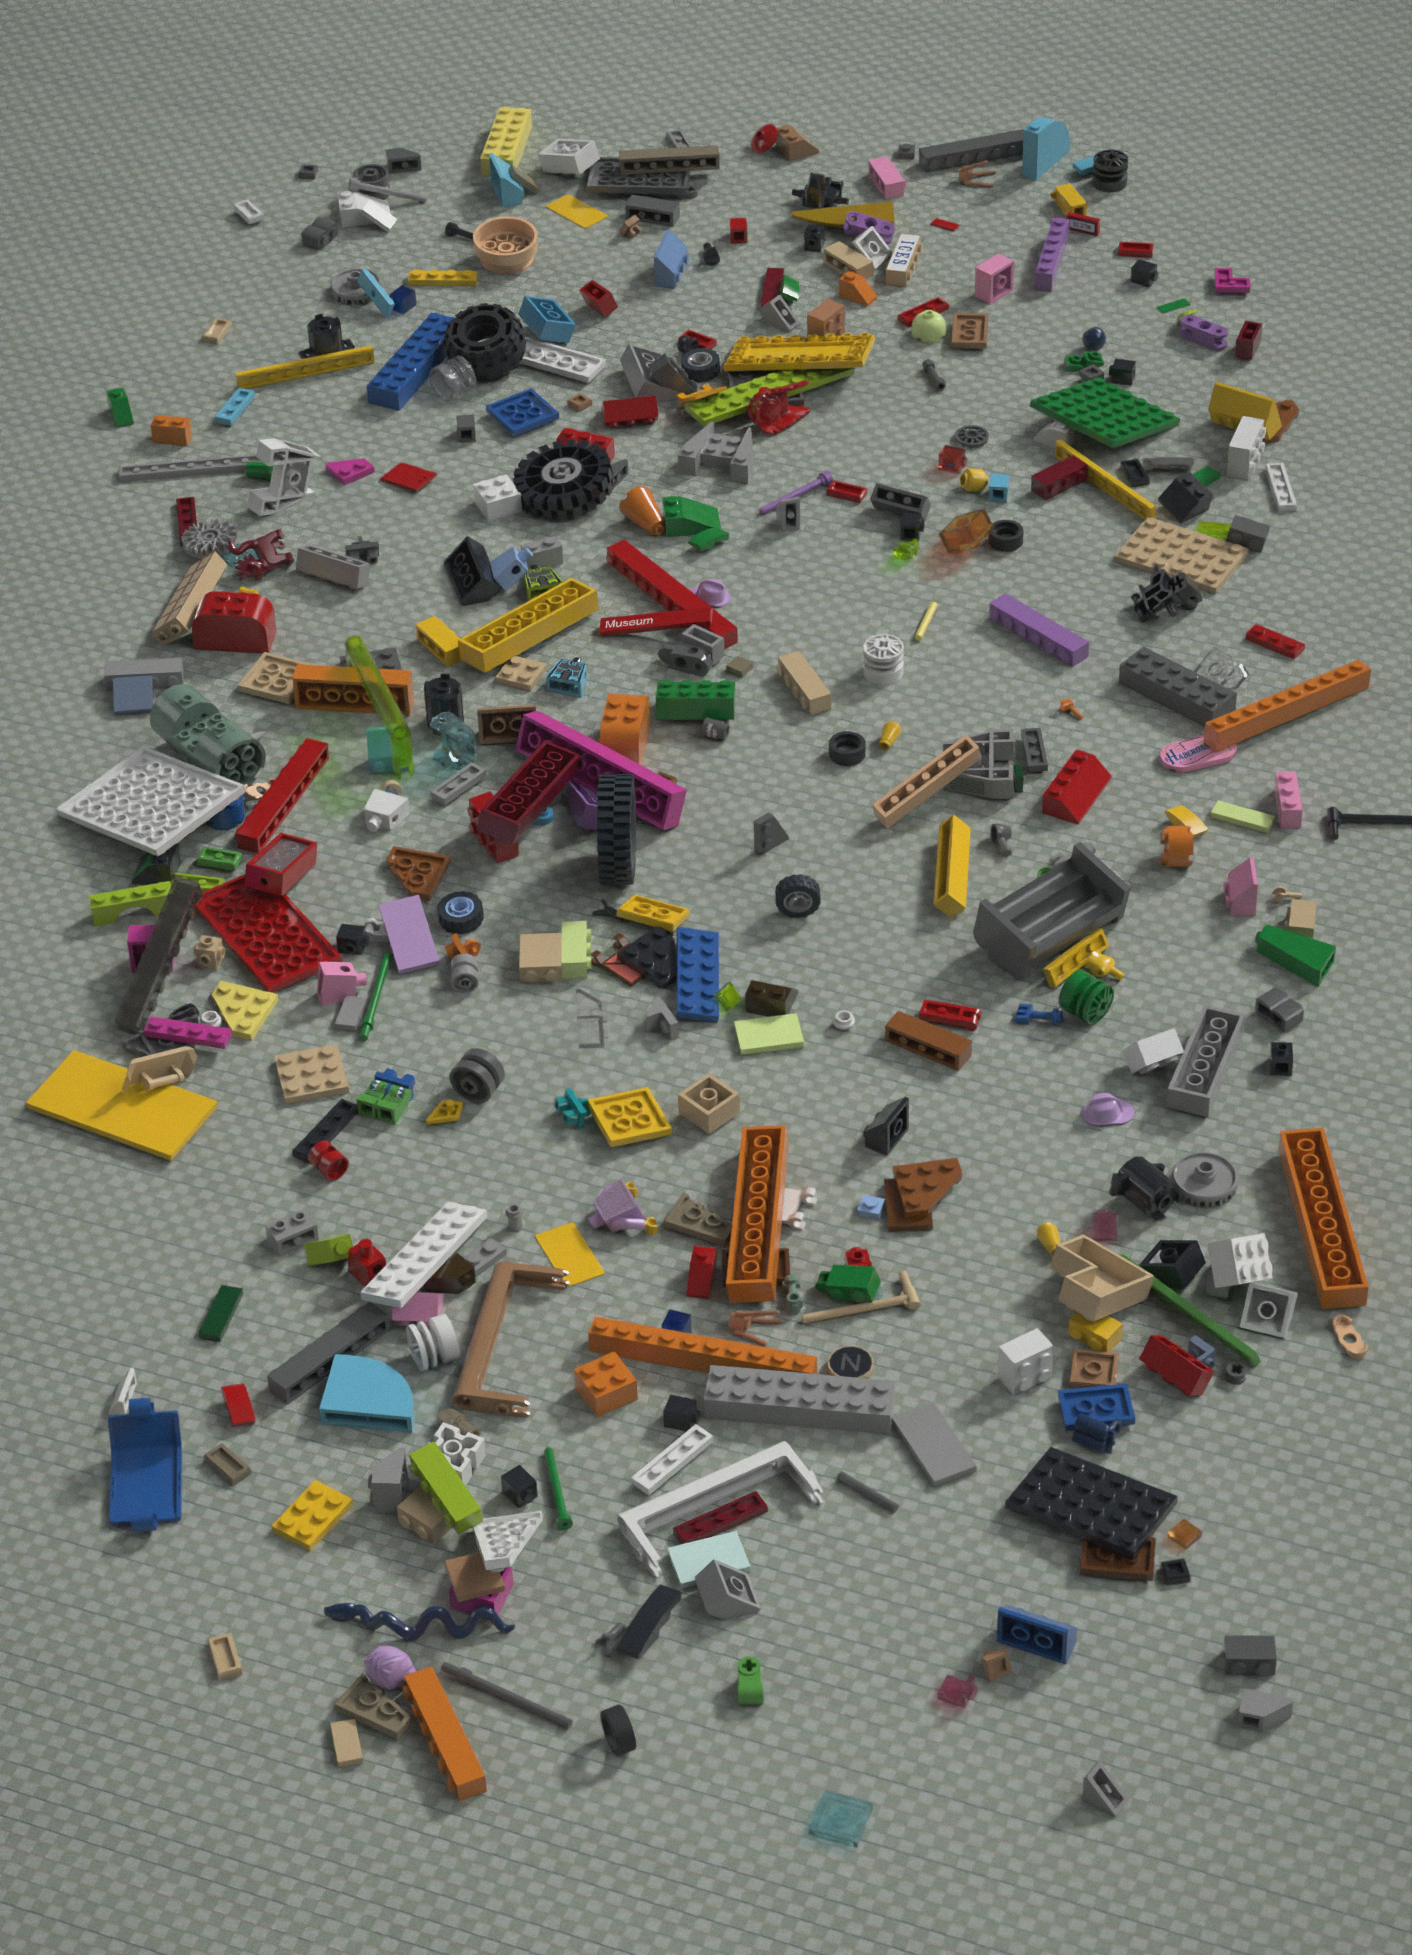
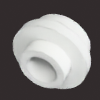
M839 1011L834 1017V1025L839 1029L847 1030L855 1024V1018L849 1011Z
M206 1011L202 1014L200 1024L219 1027L221 1025V1017L215 1011Z

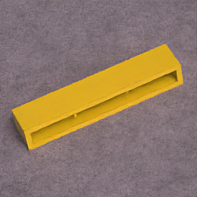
M954 814L939 825L934 905L950 918L962 913L966 908L971 828Z

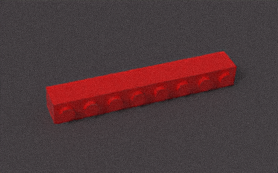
M306 738L302 745L298 746L296 753L290 757L289 762L281 769L276 780L272 781L270 788L267 792H264L258 804H255L250 815L246 816L244 823L236 830L235 839L237 840L238 849L258 854L265 847L328 761V743Z

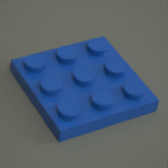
M532 388L486 405V412L513 437L559 419V412Z

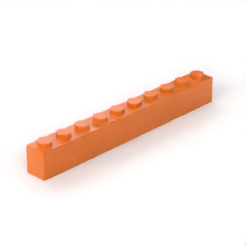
M1358 659L1205 723L1204 742L1217 752L1369 688L1371 668Z
M596 1316L588 1332L590 1352L607 1355L615 1351L622 1358L709 1373L710 1365L817 1374V1357Z

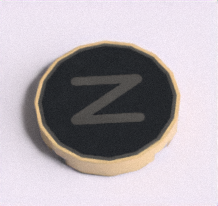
M854 1345L837 1348L830 1354L828 1359V1372L832 1376L868 1379L874 1370L873 1357L869 1351Z

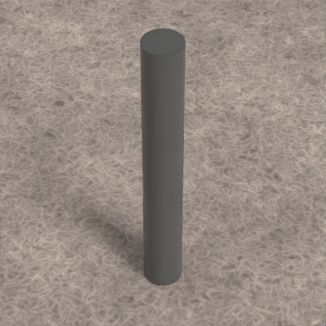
M843 1471L838 1473L837 1480L893 1513L898 1510L899 1505Z

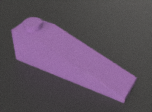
M570 781L565 786L573 819L578 824V827L583 830H597V793L583 787L581 784Z

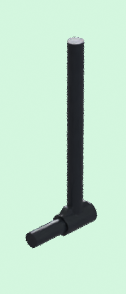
M1329 807L1327 809L1328 826L1330 827V837L1332 840L1339 838L1338 826L1342 822L1412 824L1411 815L1342 814L1336 807Z

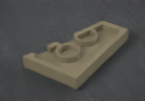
M683 1192L664 1220V1227L724 1247L731 1238L732 1224L716 1213H710L705 1210L703 1204L700 1202L695 1203L685 1192Z
M364 1673L360 1674L335 1703L336 1712L355 1719L397 1740L411 1724V1716L393 1700H388L377 1685L373 1686L368 1681V1677Z

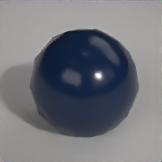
M1096 326L1090 328L1082 335L1083 345L1088 350H1100L1106 343L1105 332Z

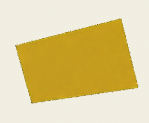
M569 194L545 206L584 228H588L608 217L605 213Z
M574 1222L534 1235L554 1268L564 1269L569 1272V1275L561 1278L570 1282L569 1286L606 1274Z

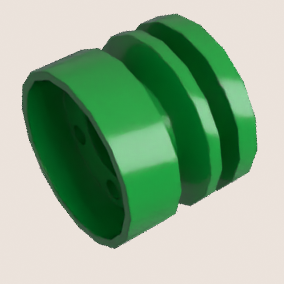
M1079 969L1073 972L1065 981L1059 994L1058 1004L1063 1010L1077 1015L1079 1019L1084 1020L1088 1024L1094 1025L1101 1021L1109 1011L1114 999L1113 986Z

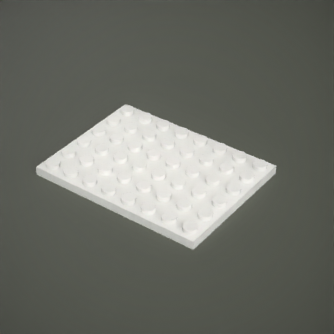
M143 746L56 808L58 816L159 856L164 854L174 844L179 843L189 833L194 832L204 822L209 821L215 814L224 810L227 805L239 799L246 792L243 784Z

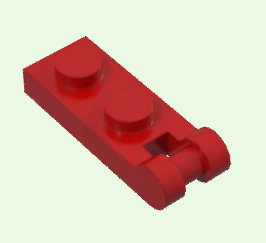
M924 999L919 1012V1019L961 1026L969 1031H975L982 1012L978 1008Z

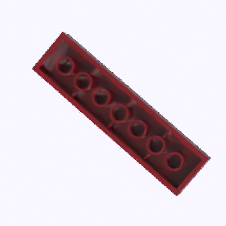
M544 740L481 809L477 830L488 836L501 839L505 843L514 845L576 775L581 755Z

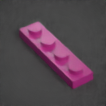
M152 1016L144 1029L145 1037L220 1049L226 1048L232 1036L231 1029Z

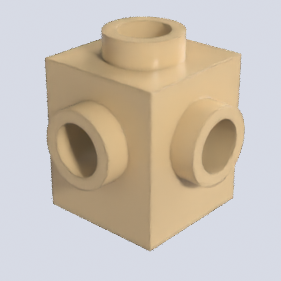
M201 936L193 949V953L196 955L197 967L212 970L219 968L225 956L222 938Z

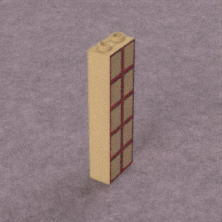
M215 551L189 567L153 628L151 634L163 646L189 632L201 598L206 593L212 592L225 570L226 562Z

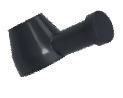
M705 243L703 245L705 252L702 254L705 263H719L720 257L715 246L712 247L710 243Z

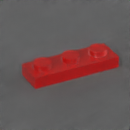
M1255 624L1246 632V640L1294 660L1305 650L1304 643L1258 624Z

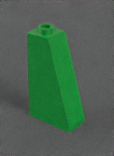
M1265 924L1262 931H1258L1256 934L1255 943H1257V952L1317 987L1320 986L1335 962L1336 946L1268 924Z

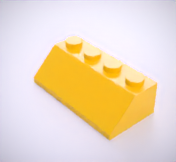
M1220 382L1214 384L1208 407L1213 423L1237 429L1243 416L1263 419L1264 427H1266L1264 439L1268 440L1282 427L1274 399Z

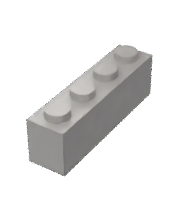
M308 544L298 548L296 569L303 571V574L316 575L319 579H329L334 581V584H344L349 586L350 589L358 590L360 587L368 585L370 563Z
M182 658L105 661L104 679L106 691H113V678L152 675L153 688H170L178 684H184Z

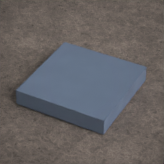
M152 675L113 678L115 715L151 712L153 707Z

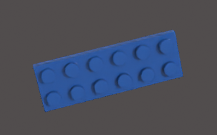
M684 927L677 928L676 1017L718 1023L719 932Z

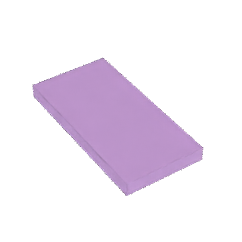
M419 895L379 904L399 974L439 965L438 955Z

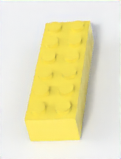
M499 107L480 158L482 176H490L489 153H493L508 163L510 167L513 165L518 168L532 128L531 109Z

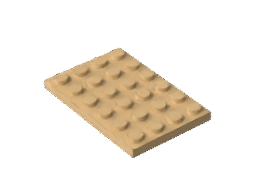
M1147 517L1115 554L1114 562L1154 574V566H1160V569H1165L1172 577L1180 572H1184L1197 584L1199 589L1217 594L1248 556L1249 548Z

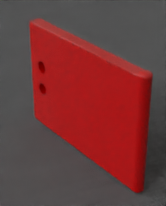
M400 462L383 475L380 481L417 492L434 479L437 473Z

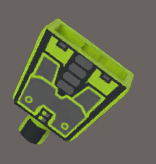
M532 565L524 574L528 601L562 583L560 577L550 566L539 567L538 565Z

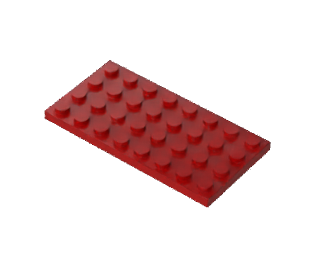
M245 874L190 897V904L215 933L222 938V941L267 992H276L317 974L319 962H342V956L285 893L279 896L244 886Z

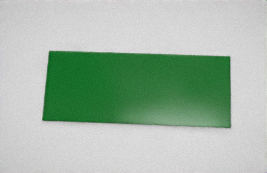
M1183 298L1157 306V308L1162 313L1191 304Z

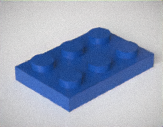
M1127 1384L1058 1390V1400L1065 1431L1076 1430L1074 1425L1080 1413L1108 1425L1116 1418L1121 1420V1426L1135 1425V1414Z

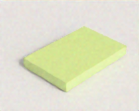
M797 1013L734 1021L741 1055L804 1047V1039Z

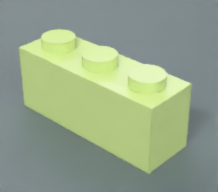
M587 921L562 922V979L587 978V969H591V957H588V955H591V943H588V941L592 939L591 929H587Z

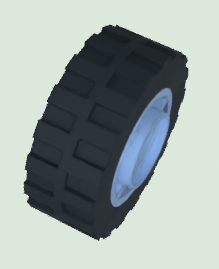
M456 891L451 894L449 893L438 903L439 924H441L445 931L452 934L475 931L484 920L482 901L471 892Z

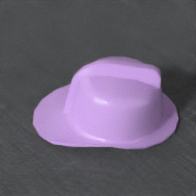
M717 579L704 580L699 586L690 589L691 592L709 606L721 607L727 605L731 599L725 585Z
M1098 1093L1084 1107L1082 1116L1087 1123L1095 1126L1123 1124L1132 1120L1134 1109L1128 1102L1117 1099L1109 1093Z

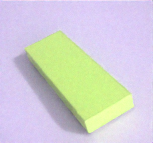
M1219 800L1211 811V818L1268 833L1275 822V816Z

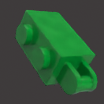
M833 1264L831 1271L820 1272L815 1288L821 1292H828L831 1300L873 1302L881 1280L875 1267Z

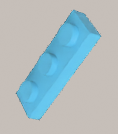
M238 388L215 415V422L231 426L255 398V391Z

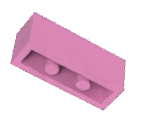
M887 156L868 160L869 176L884 198L904 196L906 181L901 177L899 170H896L894 163Z
M1296 771L1276 772L1274 792L1280 829H1300L1302 805Z

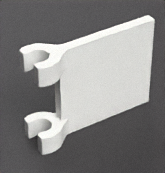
M809 1187L801 1191L785 1188L783 1224H788L793 1229L803 1231L806 1225L802 1221L804 1213L797 1212L801 1201L806 1205L815 1206L817 1198L814 1197L816 1189Z

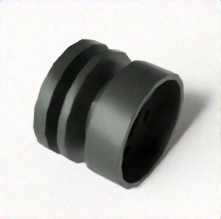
M1112 149L1103 150L1095 154L1093 158V186L1097 190L1108 193L1118 192L1126 188L1128 183V156L1124 152Z

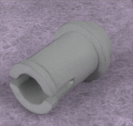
M510 1204L505 1210V1214L508 1217V1229L511 1232H519L522 1230L521 1216L523 1215V1209L518 1204Z

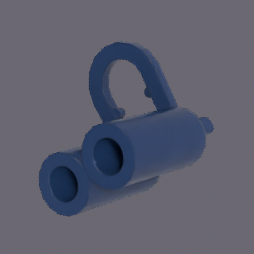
M1080 1413L1075 1421L1074 1428L1076 1430L1074 1431L1072 1441L1098 1453L1111 1454L1113 1452L1112 1448L1116 1444L1114 1440L1121 1429V1420L1116 1418L1108 1425Z

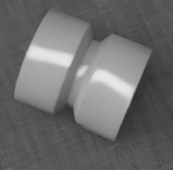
M469 954L455 956L450 962L452 987L459 993H470L478 987L477 960Z

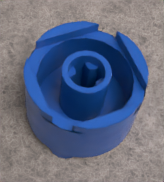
M243 795L227 805L224 810L211 817L206 823L213 825V828L217 830L233 829L237 823H242L245 819Z

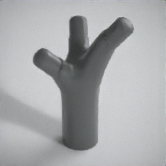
M618 1622L608 1633H603L601 1638L596 1639L597 1644L606 1641V1657H610L613 1642L625 1630V1626L621 1622Z

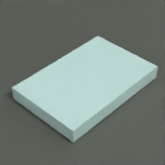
M737 1531L667 1548L668 1556L681 1589L697 1585L695 1576L713 1559L746 1573L751 1572V1566Z

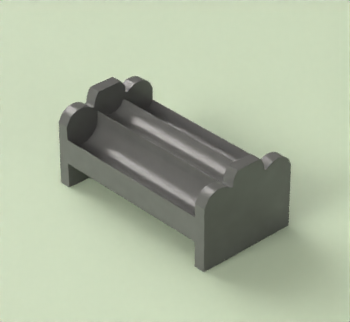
M1079 842L1074 845L1071 858L992 905L987 899L982 900L979 903L973 930L974 939L981 948L988 950V958L991 962L1004 971L1008 970L1016 980L1022 981L1030 976L1033 968L1084 938L1095 929L1108 922L1114 924L1123 919L1131 888Z

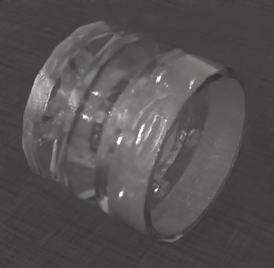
M455 356L430 370L429 377L432 388L437 396L445 402L456 399L461 394L473 390L476 386L475 373L469 362L461 356Z

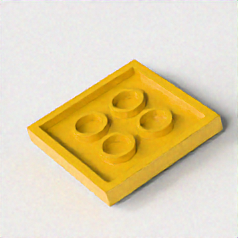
M648 1087L588 1099L587 1107L610 1147L672 1134V1127Z

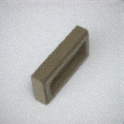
M511 165L508 170L512 179L534 194H537L540 190L537 182Z
M223 1443L203 1455L204 1461L232 1486L252 1474L251 1468Z

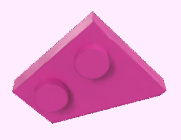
M365 458L325 463L326 470L343 485L375 473L374 466Z

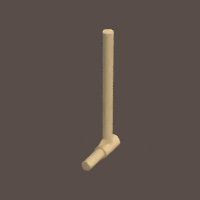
M901 1271L898 1274L903 1286L900 1296L802 1315L803 1324L902 1304L910 1310H917L921 1304L914 1286L911 1285L907 1272Z

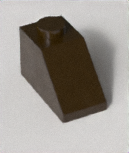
M456 1253L447 1259L423 1285L424 1291L426 1293L459 1294L476 1283L475 1267Z

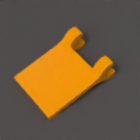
M706 384L700 386L701 391L689 395L680 393L675 395V398L679 399L680 404L678 407L681 408L689 401L727 390V387L711 388Z

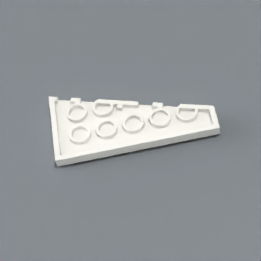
M542 1511L484 1518L482 1523L472 1527L486 1570L500 1572L505 1570L506 1567H511L542 1522Z

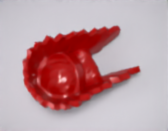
M808 380L777 388H759V392L749 402V418L760 431L770 435L773 433L778 435L786 427H791V425L796 424V421H801V418H804L805 414H809L811 409L803 406L789 405L787 393L808 385Z

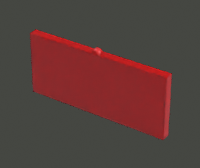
M935 218L930 223V225L950 231H955L960 226V224Z

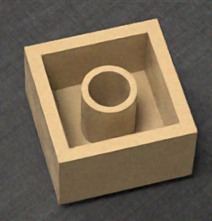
M708 1073L678 1094L679 1114L710 1134L740 1113L739 1093Z

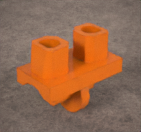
M456 933L451 936L454 942L444 947L450 959L459 954L477 956L481 949L480 943L475 939H467L463 945Z

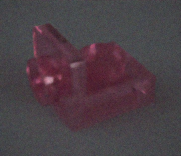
M1107 1209L1094 1212L1092 1217L1094 1241L1117 1240L1116 1212H1110Z
M947 1674L937 1692V1699L965 1709L969 1700L973 1701L977 1693L975 1676L970 1674L967 1681Z

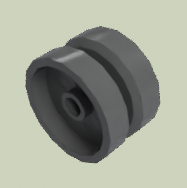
M366 164L353 171L352 177L357 178L361 183L390 188L389 172L382 165ZM361 189L355 190L356 192L382 200L390 196Z
M471 1048L465 1052L460 1061L451 1070L449 1078L453 1089L459 1096L472 1103H484L490 1099L495 1089L503 1082L505 1070L501 1062L490 1052L480 1048Z

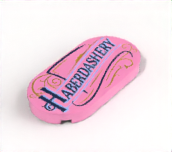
M1204 736L1195 737L1164 746L1160 752V762L1168 770L1171 768L1175 769V772L1185 773L1231 761L1234 755H1236L1237 745L1233 744L1216 752L1204 742Z

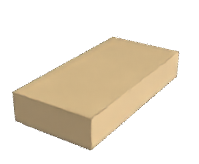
M215 318L202 335V342L219 344L232 327V321Z
M231 1633L208 1638L207 1642L218 1680L221 1681L243 1675Z
M355 1719L330 1723L338 1768L363 1763Z

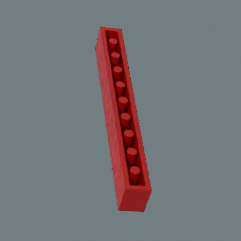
M625 539L607 547V563L648 594L654 601L663 606L665 610L676 611L711 607ZM712 608V625L701 626V628L723 637L724 649L738 643V627Z

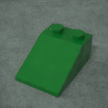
M682 496L662 498L666 537L697 535L704 530L714 527L721 529L718 508Z

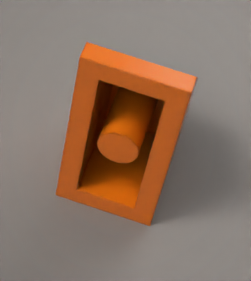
M848 271L839 278V297L867 307L877 299L876 293L863 276Z

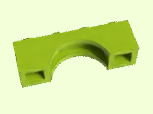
M170 881L89 895L94 927L114 924L117 917L123 911L133 907L147 908L155 916L176 912Z

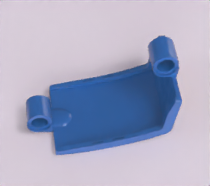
M151 1398L129 1399V1414L108 1416L111 1447L110 1525L131 1524L132 1532L157 1531V1522L180 1521L182 1517V1438L179 1412H155L154 1402H151Z

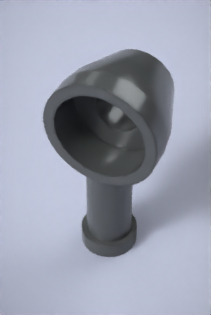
M999 823L992 824L990 828L992 842L999 844L1003 857L1010 856L1012 851L1008 847L1006 840L1012 836L1011 828Z

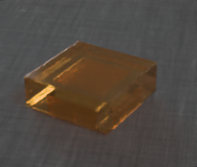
M1182 1519L1168 1531V1538L1185 1550L1202 1537V1531L1186 1519Z

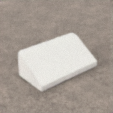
M130 1367L119 1382L108 1415L127 1413L129 1399H132L137 1385L134 1368Z

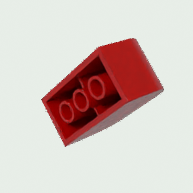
M208 592L201 598L192 622L195 650L270 653L277 632L272 603L266 597L254 593Z

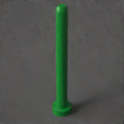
M546 1447L544 1455L558 1514L556 1526L560 1530H567L572 1527L573 1520L567 1514L553 1449Z

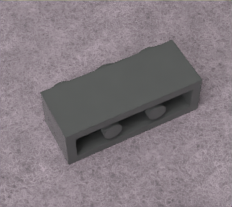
M631 195L625 205L626 220L636 215L640 219L639 222L674 227L680 217V203L676 201Z
M878 483L875 484L870 497V501L876 509L902 516L903 512L921 513L922 521L926 520L931 507L927 496Z

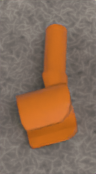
M1068 698L1060 701L1062 705L1059 707L1062 712L1069 710L1080 720L1083 718V715L1074 708L1072 699Z

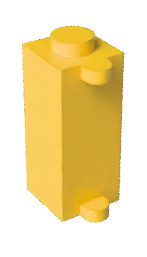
M1070 183L1056 186L1055 191L1050 193V197L1054 199L1066 216L1068 212L1086 216L1087 202Z

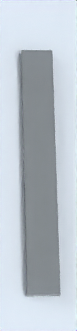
M254 454L119 466V482L246 471L247 462L262 461Z

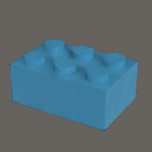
M524 296L518 315L537 338L543 342L548 340L556 343H569L576 324L554 299Z

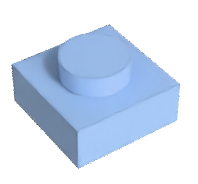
M863 1195L857 1210V1216L879 1220L885 1206V1199Z

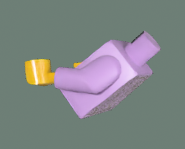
M622 1179L604 1188L602 1193L594 1200L599 1212L588 1218L595 1230L605 1223L612 1232L626 1229L643 1230L645 1228L647 1234L655 1235L658 1230L655 1218L649 1217L644 1221L645 1217L635 1201V1198L638 1196V1188H634L632 1182L625 1184Z

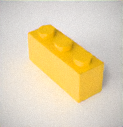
M433 616L415 624L417 640L444 665L449 667L462 661L460 660L458 639L460 638L443 621Z

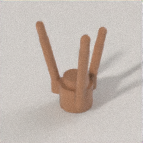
M987 160L970 166H963V169H958L959 183L964 182V185L993 188L992 184L969 180H973V176L995 174L996 171L972 173V170H969L987 164Z
M778 1310L733 1311L730 1315L729 1328L735 1330L734 1335L743 1336L766 1346V1341L744 1331L745 1329L749 1330L751 1322L781 1323V1319L751 1317L779 1315L780 1312Z

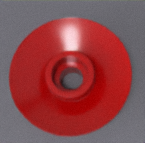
M764 125L755 132L751 140L752 151L761 154L768 151L774 145L778 137V130L774 125Z

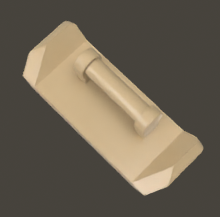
M184 1046L133 1059L127 1071L122 1090L127 1091L129 1085L142 1083L143 1087L149 1091L171 1083L183 1082L184 1074L191 1075L197 1060L194 1048Z

